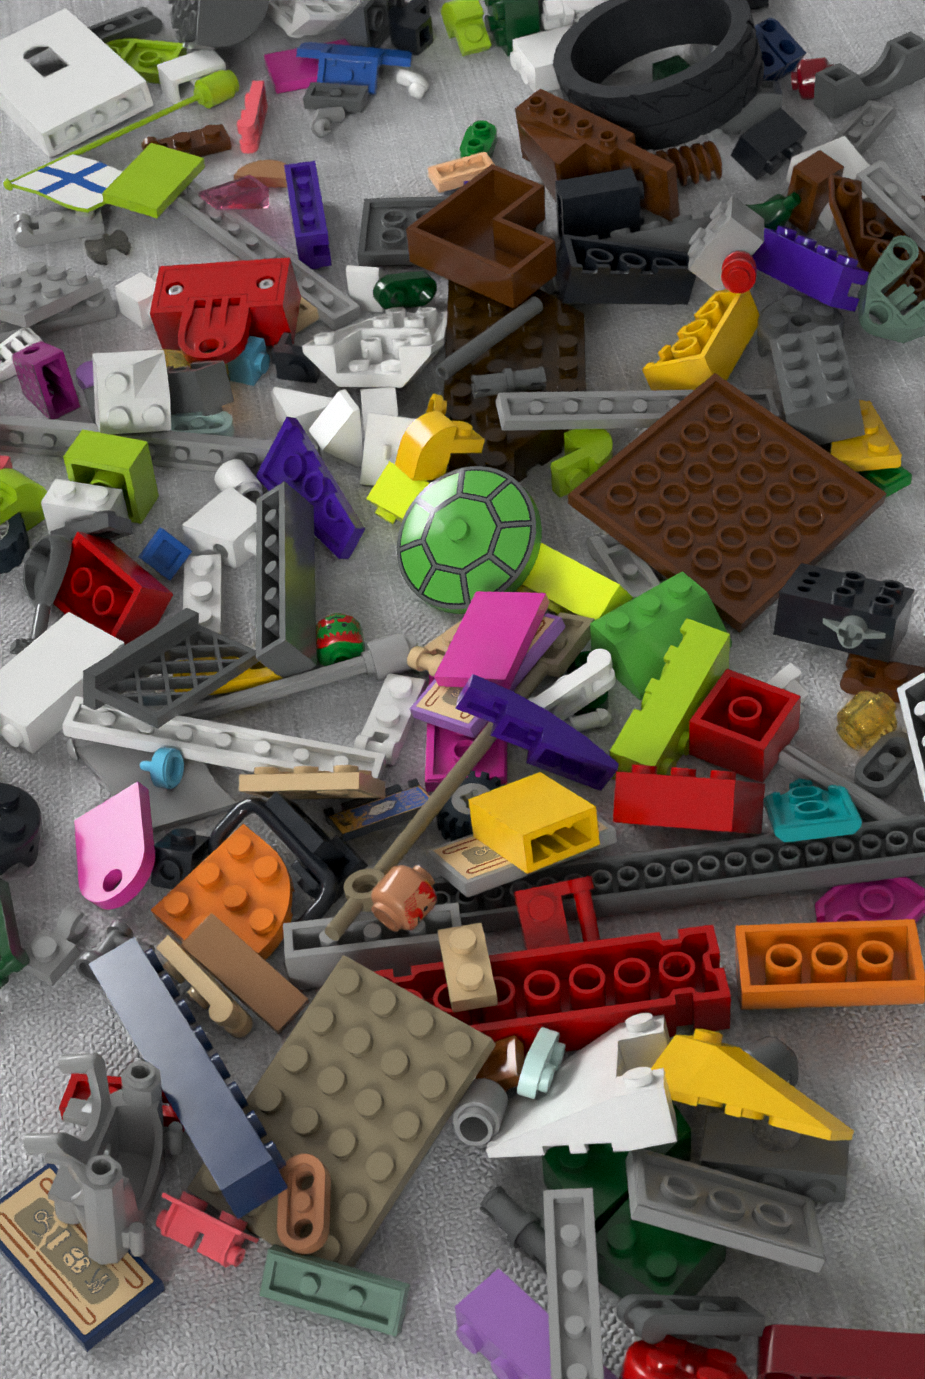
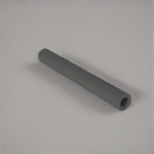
M535 296L531 297L437 364L435 367L437 375L442 380L449 379L542 312L543 304L540 299Z

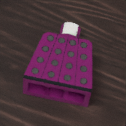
M40 341L12 355V361L25 397L48 419L55 420L81 407L64 352L61 349Z

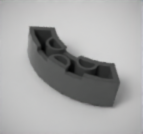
M224 361L193 362L190 366L174 368L172 365L166 367L171 415L202 412L203 416H210L222 412L223 405L234 402ZM94 386L83 389L92 422L96 424Z

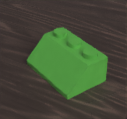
M682 571L590 623L591 651L595 649L607 650L612 658V668L616 679L639 700H642L651 678L660 680L662 670L666 664L663 658L670 645L678 648L682 642L683 634L680 633V628L686 618L727 632L708 592Z

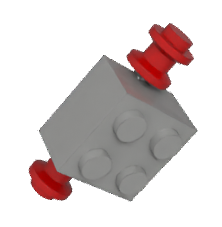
M732 195L726 204L721 201L710 215L712 221L705 229L700 227L689 241L691 246L687 254L689 256L688 270L716 291L726 288L732 293L740 294L749 291L756 282L757 266L752 255L764 242V219Z

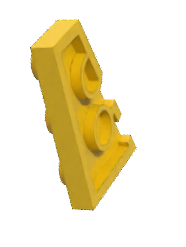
M859 400L865 435L832 442L831 455L855 472L901 467L902 454L871 401Z

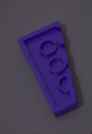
M286 417L255 477L268 491L285 481L314 506V535L336 557L349 560L365 531V527L298 419Z

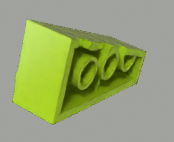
M688 618L685 619L680 628V633L683 634L682 642L678 648L670 645L663 658L666 664L662 670L660 680L651 678L645 689L641 711L634 708L610 749V757L618 763L617 772L631 773L633 764L657 766V775H670L671 767H676L682 755L687 756L689 754V721L725 670L729 669V633ZM615 773V774L613 775V777L611 778V779H613V780H615V781H616V773Z

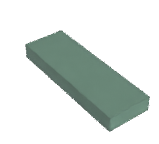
M274 1244L267 1251L259 1296L396 1337L402 1331L410 1284L309 1254L300 1255L288 1248Z

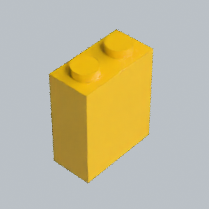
M541 772L468 799L473 837L527 874L600 845L596 806Z

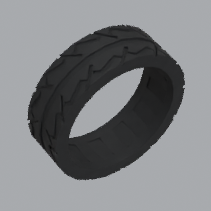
M607 0L579 18L578 22H575L566 31L556 47L553 59V68L564 100L634 133L636 146L646 151L675 147L698 139L700 135H706L725 125L739 114L742 108H745L756 96L764 76L762 53L756 37V29L750 6L746 0ZM685 44L717 46L715 50L701 61L664 79L630 86H606L601 84L618 68L656 50Z

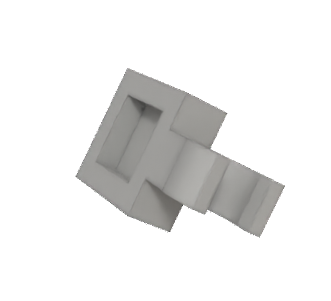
M68 906L61 913L54 932L42 928L24 949L29 956L30 963L22 970L53 986L80 955L75 943L81 940L89 929L88 925L80 921L84 913L72 906Z

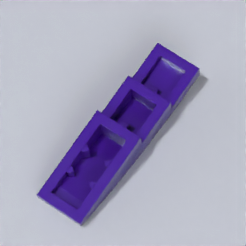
M472 674L458 696L455 709L492 722L491 736L527 749V764L602 791L618 770V763L585 735L551 712L507 688Z

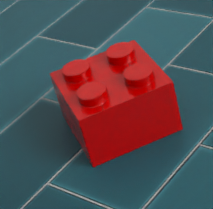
M726 669L689 721V755L763 783L779 760L778 756L781 750H784L799 730L801 696Z

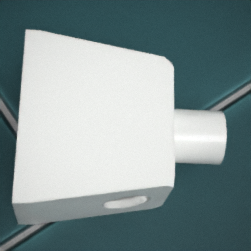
M228 486L182 524L186 546L192 551L191 554L196 556L221 554L223 565L232 568L243 565L253 555H256L257 505L234 488Z

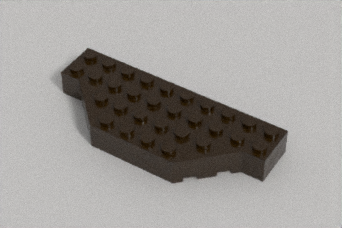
M448 279L445 359L516 308H511ZM539 288L521 304L535 296L543 304L542 312L449 379L444 380V401H447L445 416L451 421H463L473 427L472 430L485 439L482 453H451L446 473L464 467L483 466L505 472L520 482L527 477L529 469L537 464L543 466L562 453L564 433L572 429L502 431L496 407L498 395L474 399L471 384L474 382L471 381V376L501 373L505 368L517 371L543 367L546 376V382L543 383L546 384V389L524 392L586 391L584 313L566 303H562L561 300Z

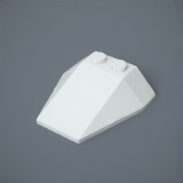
M269 0L266 14L273 19L274 23L282 27L288 36L302 38L303 35H318L335 29L360 0Z

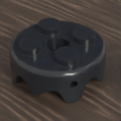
M0 783V875H3L10 867L17 863H22L26 867H30L35 863L38 856L40 836L43 832L41 811L35 799L20 787L8 783Z

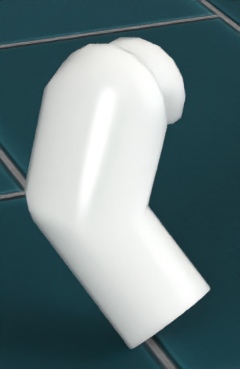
M404 69L399 70L396 77L397 83L409 87L408 92L411 96L418 99L422 98L424 92L429 88L426 79L418 73Z

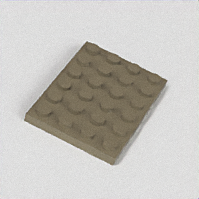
M345 955L341 957L246 1099L249 1106L242 1109L245 1115L252 1110L255 1112L267 1133V1136L260 1140L263 1145L272 1140L285 1162L298 1154H310L318 1158L327 1167L331 1177L329 1236L325 1244L318 1251L309 1255L354 1268L496 1044L487 1035ZM203 1163L187 1187V1190L199 1199L209 1203L208 1205L219 1212L223 1210L235 1216L207 1166ZM309 1176L303 1180L302 1190L312 1186L314 1176ZM278 1195L239 1218L248 1223L246 1226L247 1230L273 1246L275 1244L287 1248L280 1241L277 1234ZM306 1224L302 1227L300 1238L310 1235L313 1228L312 1224Z

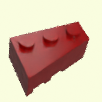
M632 764L631 773L616 772L612 822L762 834L765 784L736 780V772L711 770L710 778L696 777L697 769L671 767L670 775H657V766Z

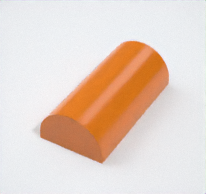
M915 919L735 925L736 977L740 1010L925 1003V970Z

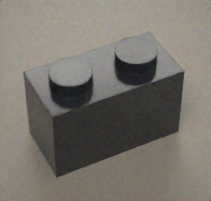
M779 108L739 137L730 156L757 181L767 173L773 175L785 160L791 161L792 157L800 154L803 150L801 144L807 132L782 108Z

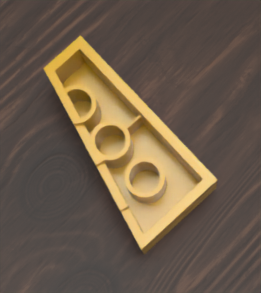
M727 289L716 291L694 314L695 321L683 326L677 332L679 340L672 347L671 345H665L658 352L660 360L655 364L654 362H648L642 369L650 389L695 390L714 373L727 381L758 326L760 314L750 290L740 294L732 293Z

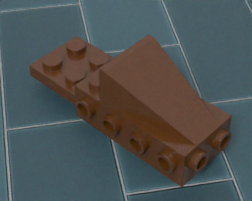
M541 88L515 108L522 158L531 162L555 202V181L632 168L636 179L641 180L644 187V199L640 200V207L670 222H673L672 219L680 216L676 165L636 146L634 133Z

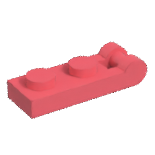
M264 80L252 81L250 93L245 94L246 109L241 110V119L237 121L238 133L242 135L239 141L240 148L246 154L256 152L261 140L268 108Z

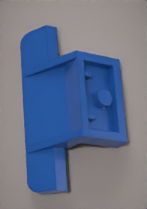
M316 42L302 43L297 48L296 57L319 59L318 83L368 86L369 94L371 95L377 94L379 66L410 67L412 63V52Z

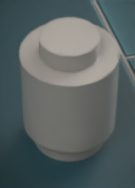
M489 1079L473 1080L457 1105L453 1116V1125L458 1137L466 1144L480 1146L486 1144L492 1136L498 1134L508 1104L506 1092L498 1083Z

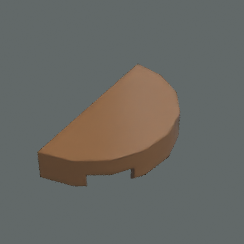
M258 160L248 163L234 174L235 185L287 188L284 169L286 163L276 160Z

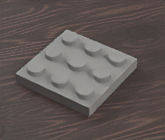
M44 262L32 263L26 267L27 270L19 274H9L1 278L0 321L28 328L104 291L101 278L86 275L85 272L68 271L64 267L48 266Z

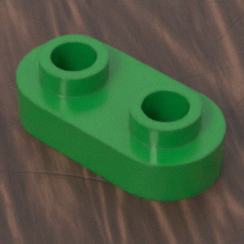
M484 120L476 121L470 125L460 145V158L486 152L491 158L497 144L496 127Z

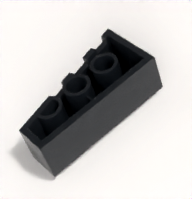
M563 234L556 259L557 275L555 277L562 303L688 305L696 275L688 270V252Z

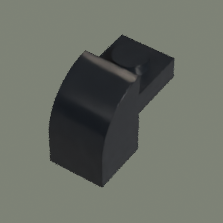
M412 0L403 8L394 5L390 8L388 12L390 38L392 45L396 49L410 51L413 55L418 56L434 42L429 0Z

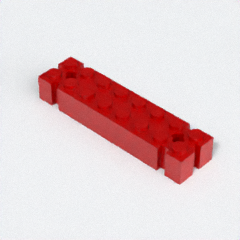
M713 924L678 929V938L662 940L660 932L489 955L498 1005L454 1013L452 1012L443 962L411 966L412 975L394 977L393 969L373 971L487 1035L494 1042L515 1035L524 1044L525 1057L541 1027L559 1032V1042L566 1044L565 1052L583 1049L617 1024L623 1023L629 1017L640 1013H650L653 1016L664 1014L669 1037L676 1035V1027L692 1025L694 1032L695 1028L710 1031L730 1029L731 994L724 967L720 968V950Z

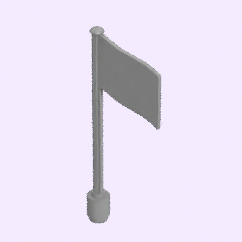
M403 633L367 642V651L361 652L359 657L197 703L179 715L204 720L365 672L367 675L374 673L376 680L384 679L390 673L401 674L413 670L407 664L408 654L413 647L418 645L413 634L404 636ZM72 737L67 740L66 747L70 757L78 760V756H80L102 779L112 797L136 782L149 789L153 833L229 811L238 803L216 783L204 762L183 759L184 772L180 783L173 789L158 788L154 786L150 772L141 770L139 766L142 761H152L154 753L78 738L72 740Z

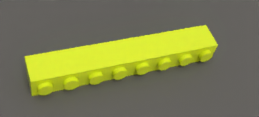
M389 461L366 499L377 507L374 512L377 516L390 524H394L395 520L402 522L413 500L430 483L425 480L410 479L394 463ZM541 543L537 560L529 576L515 591L546 593L550 601L547 610L556 616L562 612L594 618L595 620L633 598L620 584Z

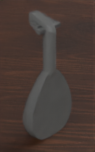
M57 534L45 535L24 556V590L30 603L35 608L30 638L27 640L17 638L10 646L11 654L18 655L48 628L50 609L63 581L71 555L72 542L66 536Z

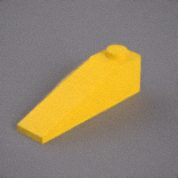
M695 1028L694 1036L675 1035L651 1067L652 1070L664 1068L671 1100L692 1106L702 1104L712 1107H723L724 1103L726 1104L724 1114L756 1120H764L766 1115L769 1116L768 1124L771 1126L829 1141L852 1140L853 1129L741 1048L723 1043V1034Z

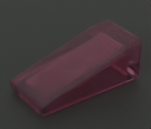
M251 175L199 192V197L216 210L264 209L269 207V188Z

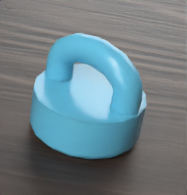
M159 748L154 753L152 761H142L139 765L141 770L150 772L151 780L154 786L158 788H175L180 783L184 772L183 756L175 748Z

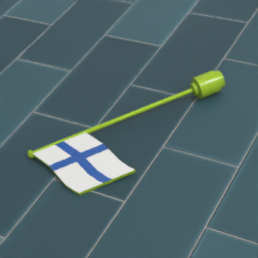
M219 70L195 82L194 96L12 180L7 178L4 180L3 186L9 191L16 188L40 195L61 206L76 211L88 213L107 204L103 202L102 192L122 171L79 155L195 101L208 109L233 98L235 93L239 91L238 79L231 70Z

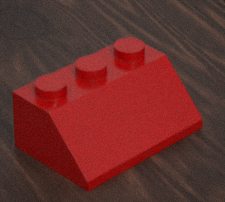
M77 531L72 541L68 567L53 604L64 614L70 612L123 641L126 645L157 626L174 594L109 539Z

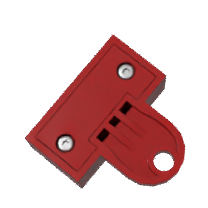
M290 257L159 266L150 316L164 352L181 351L182 356L190 364L201 361H224L227 364L235 360L244 351L249 335L264 338L266 346H273L278 344L284 332L291 333L292 344H294L301 295ZM216 348V350L211 353H204L209 349Z

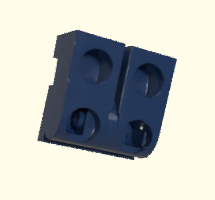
M768 18L755 25L756 37L759 41L764 62L763 80L778 81L794 72L798 63L806 54L804 49L774 18Z

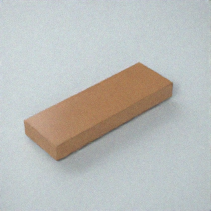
M212 912L181 944L182 949L278 1035L309 1003V999Z

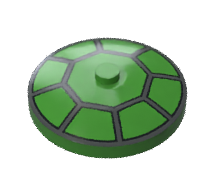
M471 466L448 472L427 485L413 500L404 515L397 539V560L402 577L409 588L424 602L440 611L453 614H465L476 591L515 592L529 576L539 554L542 539L539 510L528 491L513 477L498 469Z

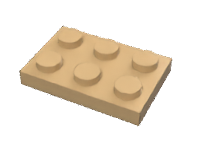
M335 765L333 766V772L319 771V767L295 766L293 773L279 772V768L255 767L254 774L239 775V792L267 800L275 791L290 800L385 798V781L372 777V771L359 770V766Z

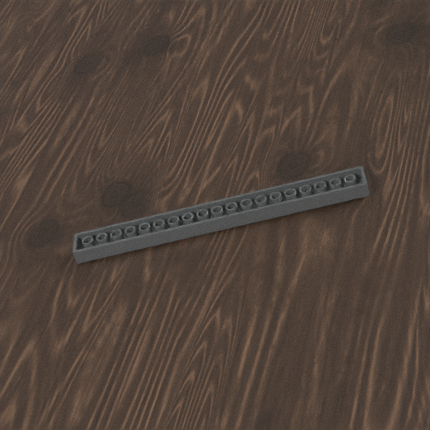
M925 815L862 823V826L855 834L784 843L774 834L564 862L471 897H466L445 878L434 879L435 883L432 887L437 896L435 905L459 903L461 926L482 923L483 931L490 932L521 927L514 897L515 891L592 876L594 889L590 891L596 917L921 875L925 874ZM574 895L561 896L566 921L579 920Z

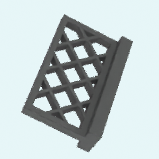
M185 608L83 671V705L96 711L107 704L158 729L258 663L256 650L199 625V613ZM198 641H203L209 645H198ZM236 656L239 659L221 660V657ZM215 657V660L193 661V658ZM178 658H187V661H175V660L178 659ZM217 672L214 675L196 676V673ZM190 673V676L168 677V674ZM152 674L162 675V677L148 678ZM189 688H192V689H191L190 691H188V692H172V693H170V689H189ZM164 689V693L142 694L141 690ZM126 691H136V694H122V693H124V692H126ZM166 705L164 708H162V709L159 710L158 712H156V711H154V710H152V709H150V708L145 707V706Z

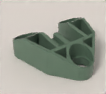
M897 236L893 238L869 273L865 286L862 285L857 293V298L860 299L858 302V320L862 328L873 336L900 343H906L925 336V299L903 316L901 312L917 300V296L913 293L915 289L911 285L907 287L904 283L888 297L884 295L906 273L918 257V246L910 237ZM902 247L906 249L909 253V259H898L893 253V248ZM869 314L878 318L882 324L874 323L870 319Z

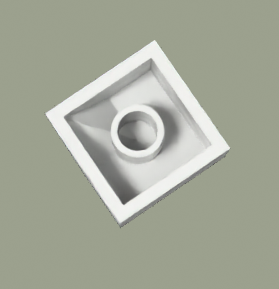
M164 350L92 354L95 418L100 433L126 434L172 431L170 391Z

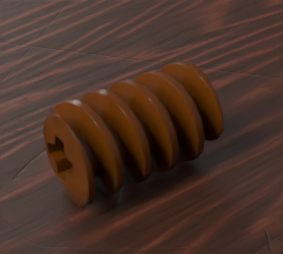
M711 140L705 141L703 145L700 143L692 144L691 147L684 145L680 146L678 150L674 147L669 148L667 152L659 150L654 154L676 165V176L682 187L687 186V177L689 176L694 185L699 183V174H702L705 182L711 181V172H714L717 180H720L722 177L721 156L718 148Z

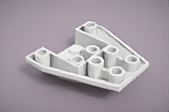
M403 307L389 308L385 310L386 313L333 332L314 335L313 340L302 346L303 353L338 387L403 388L420 374L444 346L447 312H437V308L434 307L420 308L416 310L417 312H406V309Z

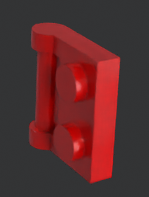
M592 876L514 892L525 950L571 944L561 896L569 894L574 895L583 942L601 940L590 891L594 889Z

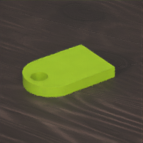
M132 38L117 39L105 43L143 77L147 83L160 84L158 64L187 55V48L182 47L183 43Z

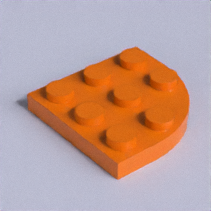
M242 824L151 909V912L159 922L182 942L212 912L266 960L284 938L283 923H291L292 921L291 906L293 892H295L294 884L287 867L278 853L246 825Z

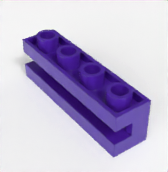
M308 161L286 164L284 169L298 259L311 269L332 266L316 162Z
M778 225L777 230L764 228V242L753 255L757 270L830 307L855 312L860 299L849 294V289L852 283L865 286L870 273L857 267L858 260L842 254L836 257L838 251L818 244L815 247L817 244L816 240L803 235L796 237L797 231L781 225Z

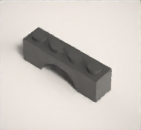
M910 31L887 41L878 61L869 70L859 75L841 63L815 73L814 106L834 119L863 106L868 100L874 101L925 78V40Z

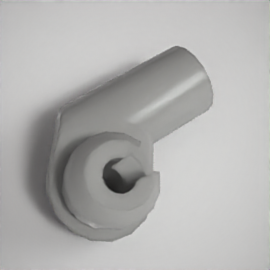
M338 106L316 110L310 124L313 134L317 137L328 135L331 132V129H329L331 123L344 120V109Z

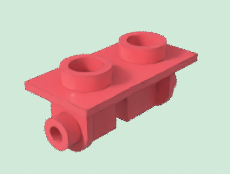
M185 1191L182 1192L179 1199L164 1192L161 1197L172 1202L169 1210H162L156 1219V1227L161 1229V1235L192 1249L199 1234H204L197 1252L220 1263L224 1267H229L230 1265L238 1267L245 1256V1249L241 1248L245 1239L255 1243L259 1240L244 1232L248 1224L247 1222L237 1219L223 1210L219 1218H216L205 1212L209 1203Z

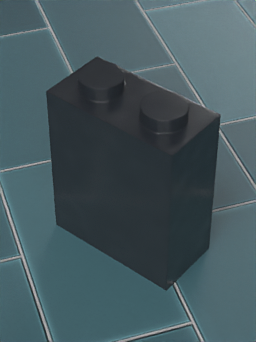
M632 168L555 181L557 236L560 243L563 234L578 237L598 235L599 240L611 238L610 233L613 231L629 228L630 233L639 232L640 227L645 225L643 209L640 207V200L644 199V187L642 181L636 179Z

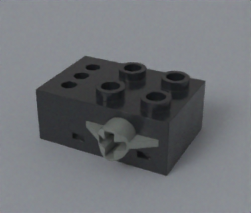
M800 563L779 592L773 635L889 663L908 631L915 589L904 587L902 583L894 580H884L881 582L868 579L862 573L855 571L838 572Z

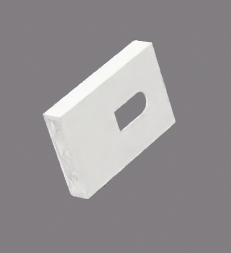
M66 8L0 40V108L49 158L153 106L146 80ZM50 48L68 66L43 78L26 60Z

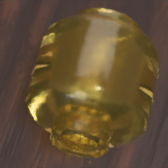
M863 690L857 693L837 712L838 726L836 731L850 748L856 751L860 749L869 751L882 736L896 731L898 721L894 712L897 710V707L885 693L879 692L875 694L871 691Z

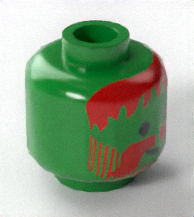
M333 613L317 623L316 650L317 659L321 665L328 666L359 657L361 652L365 651L362 627L353 616Z

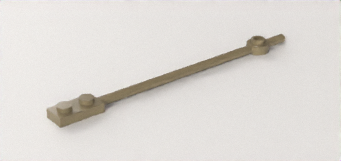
M560 612L558 617H562L565 624L564 630L513 692L528 699L546 675L562 677L590 641V623L595 621L594 618ZM492 722L485 726L374 868L359 870L346 879L344 892L347 902L325 928V934L330 939L338 941L360 912H372L371 908L374 904L371 899V893L374 887L392 867L400 863L497 739L491 736Z

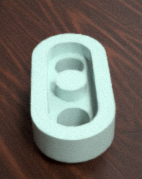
M225 411L210 416H203L202 412L171 415L172 431L230 437L234 434L232 416Z
M543 1027L540 1028L526 1056L519 1078L517 1094L536 1100L540 1091L548 1093L554 1072L560 1068L566 1044L559 1042V1032Z

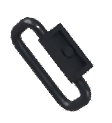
M277 791L267 802L261 798L254 797L239 801L230 809L211 833L208 842V856L231 835L244 818L250 814L258 815L321 883V891L316 900L299 919L293 922L322 919L335 902L338 892L337 877L327 863L335 866L345 853L298 804Z

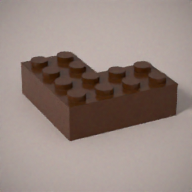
M490 165L406 228L410 262L511 308H516L557 275L555 240L531 231L546 219L544 185L496 165Z

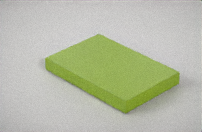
M150 143L102 192L103 202L158 218L205 168V160L202 157Z

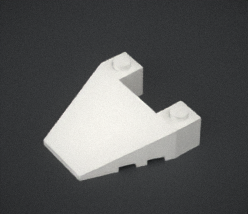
M640 1013L614 1026L562 1062L559 1070L554 1072L548 1093L540 1091L536 1100L519 1094L510 1098L498 1134L492 1136L487 1142L488 1158L545 1155L547 1152L545 1146L569 1145L570 1153L576 1154L587 1153L589 1150L587 1144L611 1143L613 1152L677 1142V1120L664 1068L651 1069L670 1043L664 1014L653 1016L650 1013Z

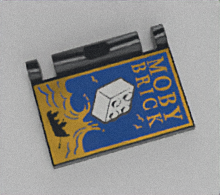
M417 778L408 780V789L402 790L399 784L385 788V798H357L341 803V812L334 813L332 807L323 809L327 824L331 825L341 839L346 842L412 819L431 795L419 784Z

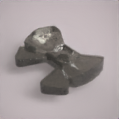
M116 230L110 236L103 234L102 238L98 240H86L84 242L87 256L94 260V263L108 265L107 250L115 248L124 255H128L131 249V243L122 230Z

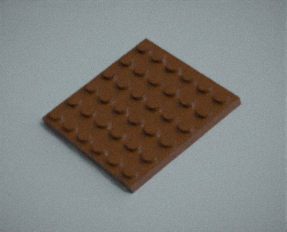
M714 373L568 494V504L667 579L683 571L708 592L720 618L741 633L779 598V592L800 563L815 566L884 503L887 493Z

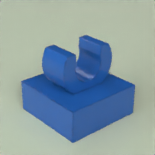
M159 528L138 558L170 581L192 551L166 530Z

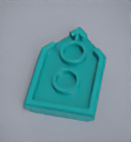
M799 778L789 784V791L780 795V792H773L763 799L774 834L784 843L855 834L862 826V819L848 789L842 786L830 785L828 790H823L813 786L811 780Z

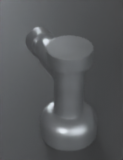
M113 921L107 928L108 935L97 950L84 952L77 960L76 969L87 981L100 984L89 963L133 938L132 929L122 921ZM138 941L143 951L152 948L155 952L153 945L148 943L142 944Z

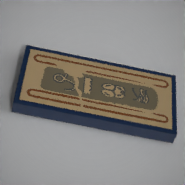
M48 1163L0 1199V1253L84 1350L88 1352L165 1291L163 1281L139 1256L131 1254L130 1249L118 1263L100 1265L89 1258L87 1235L81 1224H66L60 1221L55 1214L54 1201L48 1199L49 1190L58 1172L55 1164Z

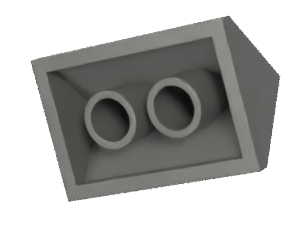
M360 0L335 29L351 46L380 48L390 36L388 18L390 8L393 5L403 8L405 0Z

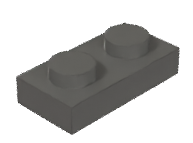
M311 82L303 97L304 109L318 110L341 106L345 113H362L369 98L368 86Z
M109 510L95 512L92 518L86 520L68 521L65 523V527L50 531L51 534L68 537L71 539V542L77 531L106 538L110 541L133 534L131 520L117 516L114 511Z

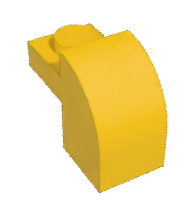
M432 411L418 417L406 429L400 441L395 465L412 480H435L446 474L451 453H482L485 439L472 430L473 427L463 421H451L440 411Z

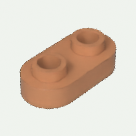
M298 1154L285 1162L287 1166L280 1170V1174L288 1188L278 1194L277 1234L280 1241L292 1252L308 1255L318 1251L325 1244L329 1236L331 1177L327 1167L318 1158L310 1154ZM309 1176H314L312 1186L302 1190L303 1180ZM306 1224H312L313 1228L310 1235L300 1238L302 1227Z

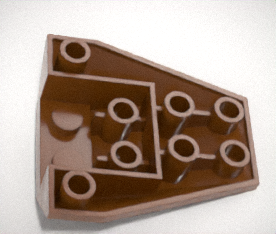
M832 174L829 176V206L849 257L858 260L857 267L871 272L893 238L909 236L875 203L862 200L861 181ZM919 246L918 257L906 273L896 281L893 287L884 293L885 297H888L905 283L907 287L911 285L915 289L913 293L917 296V300L910 305L917 306L925 299V252ZM902 247L893 248V253L898 259H909V253L906 249Z

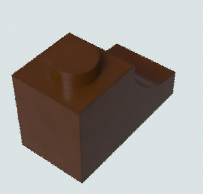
M818 150L793 166L787 197L795 192L800 196L801 203L792 210L788 221L807 234L815 229L820 214L829 202L828 178L831 174L842 177L844 171L842 164L823 151Z

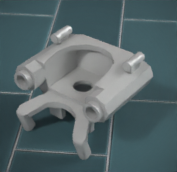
M98 1053L62 1055L59 1060L61 1072L63 1074L87 1073L91 1095L87 1101L70 1098L63 1114V1121L87 1127L81 1136H72L66 1132L26 1134L23 1140V1147L27 1154L46 1153L45 1163L60 1165L49 1190L48 1199L54 1201L55 1214L60 1221L66 1224H81L87 1235L89 1258L100 1265L118 1263L128 1253L129 1249L133 1256H142L145 1253L144 1223L165 1171V1147L169 1148L170 1154L174 1156L182 1154V1125L179 1122H172L168 1127L163 1125L160 1070L151 1063L136 1061L130 1064L121 1074L122 1089L109 1094L105 1060Z

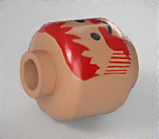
M405 865L392 867L372 890L371 899L374 904L371 908L372 913L385 927L392 931L415 929L437 902L436 892L432 887L435 883L433 877L418 865H415L413 868Z

